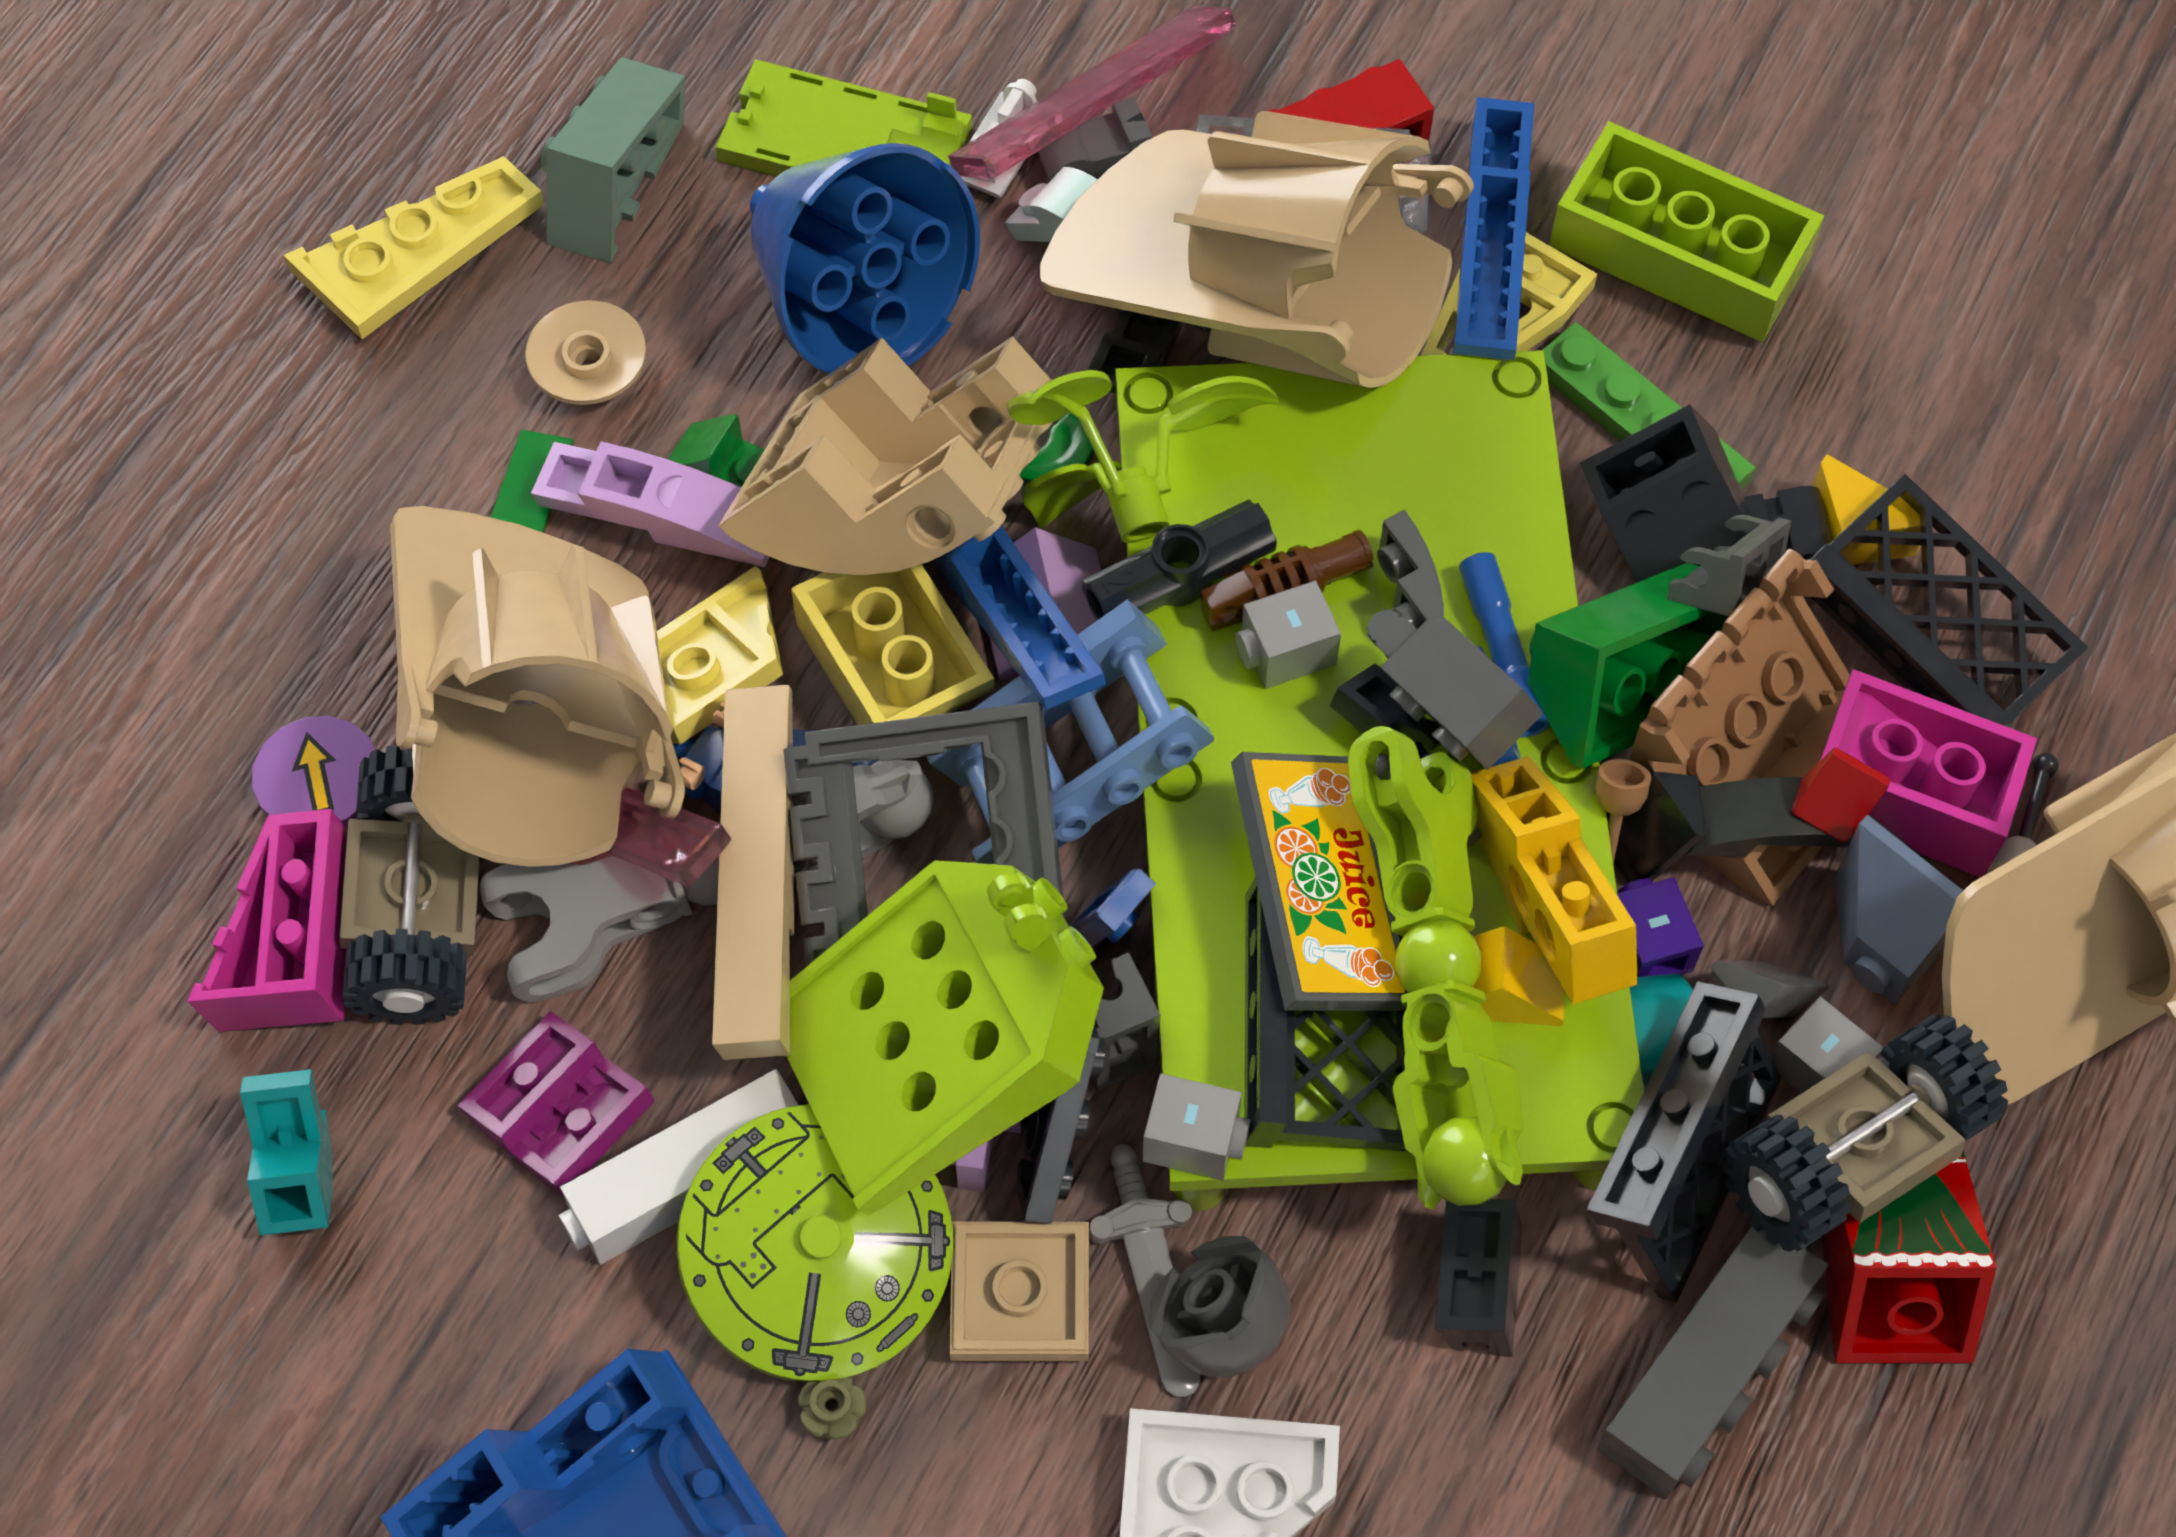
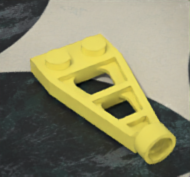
M1527 232L1525 236L1520 302L1530 307L1531 310L1519 319L1516 351H1528L1561 328L1594 289L1597 273ZM1460 269L1421 355L1448 354L1443 350L1455 332Z

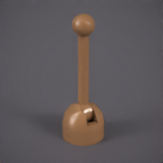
M1624 759L1609 760L1601 764L1595 786L1598 803L1606 812L1610 813L1608 830L1613 864L1623 816H1629L1640 810L1648 797L1651 783V774L1644 766Z

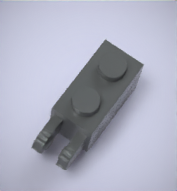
M1385 608L1375 615L1372 614L1369 625L1366 627L1368 630L1367 635L1374 645L1385 654L1384 656L1388 660L1381 668L1397 685L1389 694L1390 697L1416 722L1425 714L1435 721L1439 727L1431 735L1459 762L1470 754L1488 771L1544 714L1521 686L1446 618L1428 619L1417 629L1399 612H1395L1394 609L1387 610Z

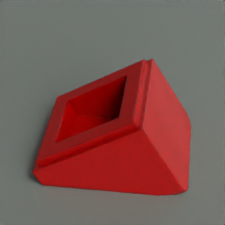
M1834 747L1802 778L1792 806V813L1838 841L1846 842L1854 835L1859 823L1866 815H1869L1890 785L1891 779L1839 748Z

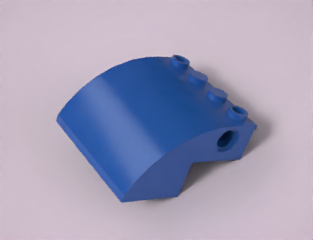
M626 1349L529 1431L485 1429L380 1517L391 1537H787L669 1350L657 1352Z

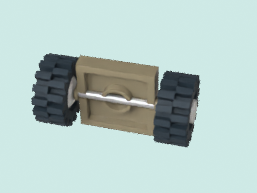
M397 745L386 746V753L376 749L370 752L369 758L364 757L361 760L356 804L357 819L348 820L340 928V949H347L342 999H344L343 1004L346 1008H353L352 1013L358 1016L369 1013V1020L380 1022L384 1018L391 1019V1024L402 1025V1020H412L414 1025L425 1024L426 1018H429L437 1023L444 1021L445 1015L456 1016L459 1014V1009L464 1007L467 955L474 954L479 856L460 850L438 835L419 814L411 799L414 775L412 747L408 750H401Z
M1935 1014L1925 1018L1889 1041L1888 1045L1881 1050L1880 1055L1885 1058L1882 1061L1877 1059L1870 1051L1859 1056L1767 1116V1120L1729 1143L1730 1146L1726 1147L1723 1152V1156L1727 1160L1722 1162L1723 1172L1732 1177L1726 1181L1729 1192L1738 1193L1741 1199L1735 1204L1741 1213L1745 1211L1750 1213L1753 1218L1749 1224L1757 1232L1763 1228L1766 1230V1240L1774 1246L1780 1242L1782 1250L1789 1252L1794 1249L1796 1252L1800 1251L1842 1224L1847 1219L1846 1214L1848 1213L1859 1223L1863 1222L1961 1157L1967 1140L1998 1121L2004 1115L2002 1111L2007 1109L2008 1100L2001 1095L2008 1091L2006 1081L1995 1077V1074L2000 1072L2001 1068L1997 1060L1988 1061L1983 1054L1989 1050L1982 1039L1974 1043L1971 1040L1973 1030L1965 1024L1957 1028L1955 1018L1946 1015L1941 1019L1939 1014Z

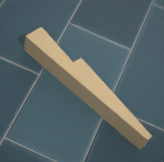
M790 685L725 690L712 1045L723 1060L790 1055L789 936L794 935V852L789 808L793 807V796H789L787 793L783 749L793 747L792 689Z

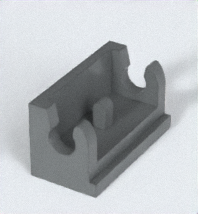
M1748 515L1731 517L1725 522V526L1732 531H1744L1747 535L1733 546H1718L1714 551L1695 547L1682 553L1680 556L1681 560L1688 564L1695 563L1701 566L1684 579L1672 580L1669 583L1667 599L1730 616L1754 588H1759L1763 577L1786 552L1791 520L1778 518L1771 522Z
M1129 953L1112 959L1115 982L1118 984V998L1111 1001L1101 998L1095 1020L1099 1037L1104 1038L1106 1042L1102 1072L1098 1078H1091L1096 1092L1157 1067L1161 1015Z

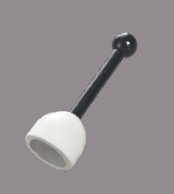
M2041 753L2034 759L2033 770L2036 773L2019 835L2005 840L1987 873L2037 845L2031 838L2048 779L2054 776L2059 768L2058 760L2054 755Z

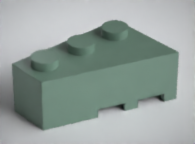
M621 57L606 76H600L597 79L592 93L581 106L577 105L573 108L568 122L557 136H551L547 140L541 156V168L546 171L547 244L611 264L618 251V246L615 244V231L621 219L625 218L633 221L640 209L639 201L632 199L644 176L656 178L684 124V75Z

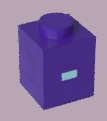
M1675 877L1655 883L1648 878L1639 879L1621 887L1617 891V896L1636 924L1637 977L1669 974L1685 975L1694 972L1704 944Z

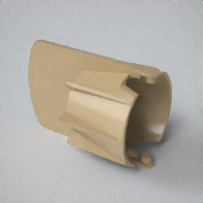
M1269 111L1257 113L1251 137L1220 131L1207 134L1190 130H1168L1143 142L1109 168L1076 201L1055 231L1040 263L1041 283L1043 289L1054 296L1211 328L1208 351L1212 355L1368 388L1384 386L1398 378L1410 366L1430 336L1442 307L1453 263L1451 252L1448 248L1405 225L1401 196L1423 198L1427 193L1433 195L1434 200L1440 206L1451 208L1456 202L1464 201L1469 197L1474 189V183L1464 170L1456 166L1399 164L1431 154L1428 140L1407 134Z
M427 506L399 508L390 524L398 665L396 744L398 747L406 749L412 747L414 775L411 799L423 819L438 835L460 850L492 862L526 867L563 865L592 858L612 848L618 832L621 792L642 770L644 779L650 780L645 790L644 804L658 808L661 816L674 819L678 815L683 803L685 782L670 737L674 728L669 718L654 610L649 599V592L643 581L621 565L590 552L582 546L520 524L474 513ZM519 699L534 701L539 704L521 705L510 702Z
M2176 733L2048 805L2044 810V815L2056 835L1972 882L1957 896L1946 924L1942 965L1944 1017L1948 1015L1955 1018L1957 1028L1965 1024L1973 1030L1971 1040L1974 1043L1982 1039L1989 1050L1983 1054L1988 1061L1997 1060L2001 1071L1996 1073L1995 1077L2006 1081L2008 1091L2001 1096L2008 1100V1104H2012L2166 1012L2176 1027Z

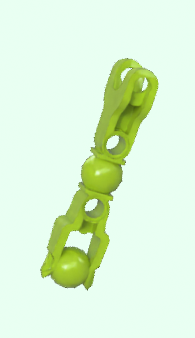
M1374 727L1364 732L1351 745L1348 766L1353 804L1363 826L1375 843L1384 899L1388 910L1395 916V921L1391 922V930L1393 933L1403 936L1396 949L1395 971L1401 986L1409 992L1401 996L1402 1005L1407 1007L1403 1016L1405 1070L1396 1077L1393 1085V1094L1405 1149L1415 1156L1418 1172V1197L1426 1208L1434 1209L1442 1198L1458 1206L1483 1204L1498 1195L1507 1180L1514 1185H1520L1523 1168L1517 1151L1516 1141L1523 1129L1518 1072L1512 1065L1501 1062L1496 1048L1490 1017L1481 1007V1003L1486 1001L1485 992L1473 988L1481 972V952L1476 939L1468 932L1475 929L1474 919L1469 917L1473 908V892L1467 854L1468 836L1474 831L1478 819L1472 776L1468 766L1463 761L1459 762L1456 758L1444 752L1434 753L1420 759L1415 743L1405 734L1389 727ZM1388 747L1390 752L1391 779L1382 780L1377 776L1375 766L1379 753ZM1445 773L1446 785L1441 793L1433 785L1435 780ZM1450 1021V1026L1448 1028L1447 1033L1445 1034V1029L1447 1027L1448 1022ZM1470 1080L1478 1118H1452L1446 1122L1445 1099L1447 1095L1457 1088L1463 1087Z

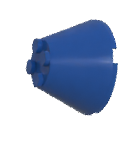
M899 143L880 144L791 167L779 174L769 185L759 187L752 195L750 201V210L753 214L751 240L760 270L783 334L797 354L810 365L824 372L831 373L877 340L883 338L905 364L909 366L931 350L952 326L953 323L946 319L954 308L962 289L970 292L975 278L980 251V229L972 195L964 180L951 165L920 147Z

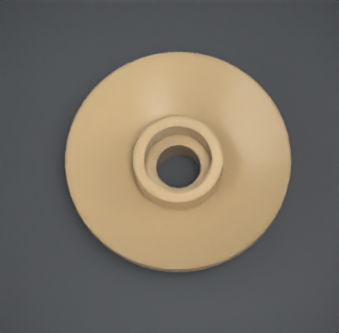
M577 301L554 309L536 324L526 344V363L535 384L550 397L569 404H596L620 395L636 381L645 364L646 343L641 327L625 310L602 301ZM588 360L597 361L590 365H581Z

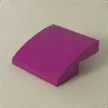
M550 1011L457 1106L466 1117L544 1184L563 1197L560 1187L585 1174L655 1100L645 1085L602 1056L594 1041Z

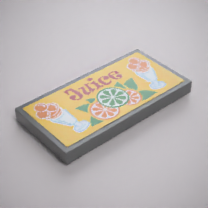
M1241 752L1231 762L1284 1009L1403 1011L1406 1007L1402 1005L1401 996L1409 992L1401 986L1395 971L1396 949L1400 944L1399 935L1391 930V922L1395 921V918L1388 910L1384 899L1375 843L1363 826L1353 804L1348 756Z

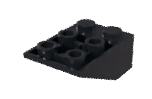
M1690 404L1580 462L1599 511L1637 583L1685 564L1686 562L1681 560L1680 556L1688 549L1702 547L1714 551L1718 546H1733L1747 535L1744 531H1732L1725 526V522L1733 516H1752L1716 430Z

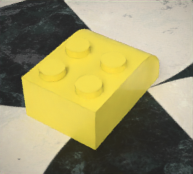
M922 564L897 572L870 575L823 572L791 588L797 627L857 725L952 713L994 691V677Z

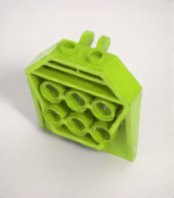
M934 860L790 980V1055L786 1057L854 1195L852 1200L857 1210L870 1216L1064 1094L1080 1082L1104 987L1090 964L1096 959L1092 947L1075 928L1068 926L1062 915L1068 909V906L1059 891L1047 879L1041 877L1039 880L1034 881L1010 865Z

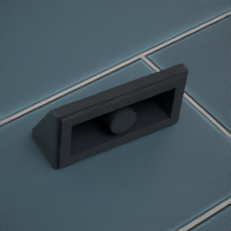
M1667 772L1652 773L1648 797L1640 810L1629 816H1623L1615 861L1629 882L1645 878L1654 881L1706 835L1697 776ZM1610 813L1607 814V822H1609Z

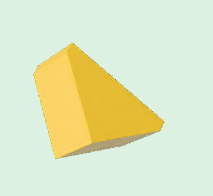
M1828 454L1820 463L1812 485L1820 490L1833 540L1888 490ZM1900 497L1888 508L1889 531L1920 532V515ZM1877 519L1865 530H1877ZM1851 542L1840 554L1852 565L1878 561V544ZM1890 544V559L1915 556L1921 546Z
M1506 926L1474 935L1473 937L1476 939L1481 952V972L1473 988L1485 992L1486 1001L1481 1003V1007L1487 1012L1490 1020L1562 1026L1564 1021V989L1538 945Z

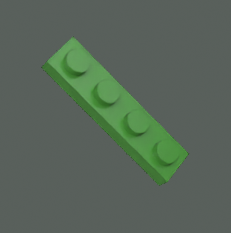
M1574 322L1543 349L1548 382L1620 441L1682 408L1577 322ZM1719 438L1740 489H1742L1752 480L1756 467Z

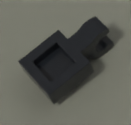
M1376 663L1337 688L1329 706L1361 733L1380 726L1394 729L1413 740L1420 759L1431 755V753L1425 750L1423 745L1431 751L1441 745L1431 735L1439 725L1424 716L1416 722L1389 695L1397 685Z

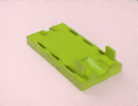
M755 59L739 94L741 108L743 109H741L740 113L731 111L716 144V154L719 162L778 176L785 170L800 164L870 146L899 143L920 147L954 167L972 131V115L956 111V99L928 92L927 103Z

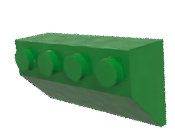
M1685 563L1536 623L1529 645L1531 662L1528 684L1572 765L1583 769L1632 747L1639 726L1648 717L1651 705L1678 675L1683 676L1686 665L1716 631L1721 632L1723 624L1729 616L1667 599L1669 583L1674 579H1684L1700 566Z

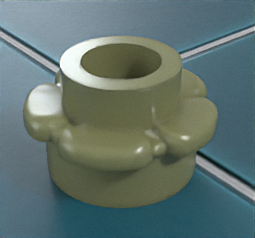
M851 1377L825 1381H808L801 1389L798 1397V1405L802 1408L800 1421L805 1430L816 1437L835 1440L849 1436L856 1430L860 1417L864 1416L866 1412L867 1401L862 1388L855 1387L852 1384ZM828 1400H836L838 1402L837 1409L834 1411L827 1410L825 1404Z

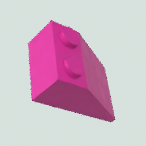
M1853 669L1848 678L1820 760L1836 747L1891 779L1890 785L1869 815L1882 823L1919 854L1981 878L1988 871L2008 836L2037 738Z

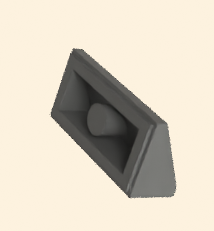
M1717 960L1710 966L1712 969L1711 973L1723 987L1758 994L1766 1008L1763 1018L1797 1017L1829 988V985L1824 982L1764 961Z

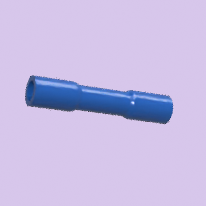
M1489 552L1469 556L1460 563L1459 570L1474 616L1481 624L1492 660L1524 689L1543 712L1528 684L1530 667L1511 614V601L1496 556ZM1545 714L1520 738L1535 736L1545 731L1550 726Z

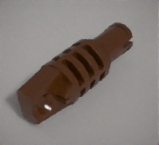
M1358 529L1322 546L1310 549L1306 545L1300 546L1298 544L1289 548L1287 553L1280 551L1271 555L1270 560L1265 557L1257 560L1254 566L1250 564L1242 566L1225 575L1224 580L1201 591L1202 614L1211 630L1214 631L1242 623L1244 604L1315 580L1321 592H1324L1325 586L1331 584V582L1372 568V560L1374 559L1371 546L1364 533Z

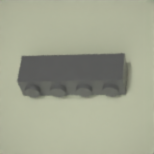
M1751 1227L1610 1423L1597 1450L1665 1499L1668 1498L1679 1481L1692 1488L1715 1455L1704 1446L1718 1426L1730 1434L1753 1400L1742 1392L1755 1373L1766 1380L1770 1377L1790 1348V1345L1780 1339L1781 1335L1792 1320L1805 1327L1827 1295V1292L1816 1285L1829 1264L1805 1248L1797 1252L1795 1249L1791 1252L1782 1250L1780 1242L1774 1246L1766 1240V1230L1764 1228L1757 1232Z

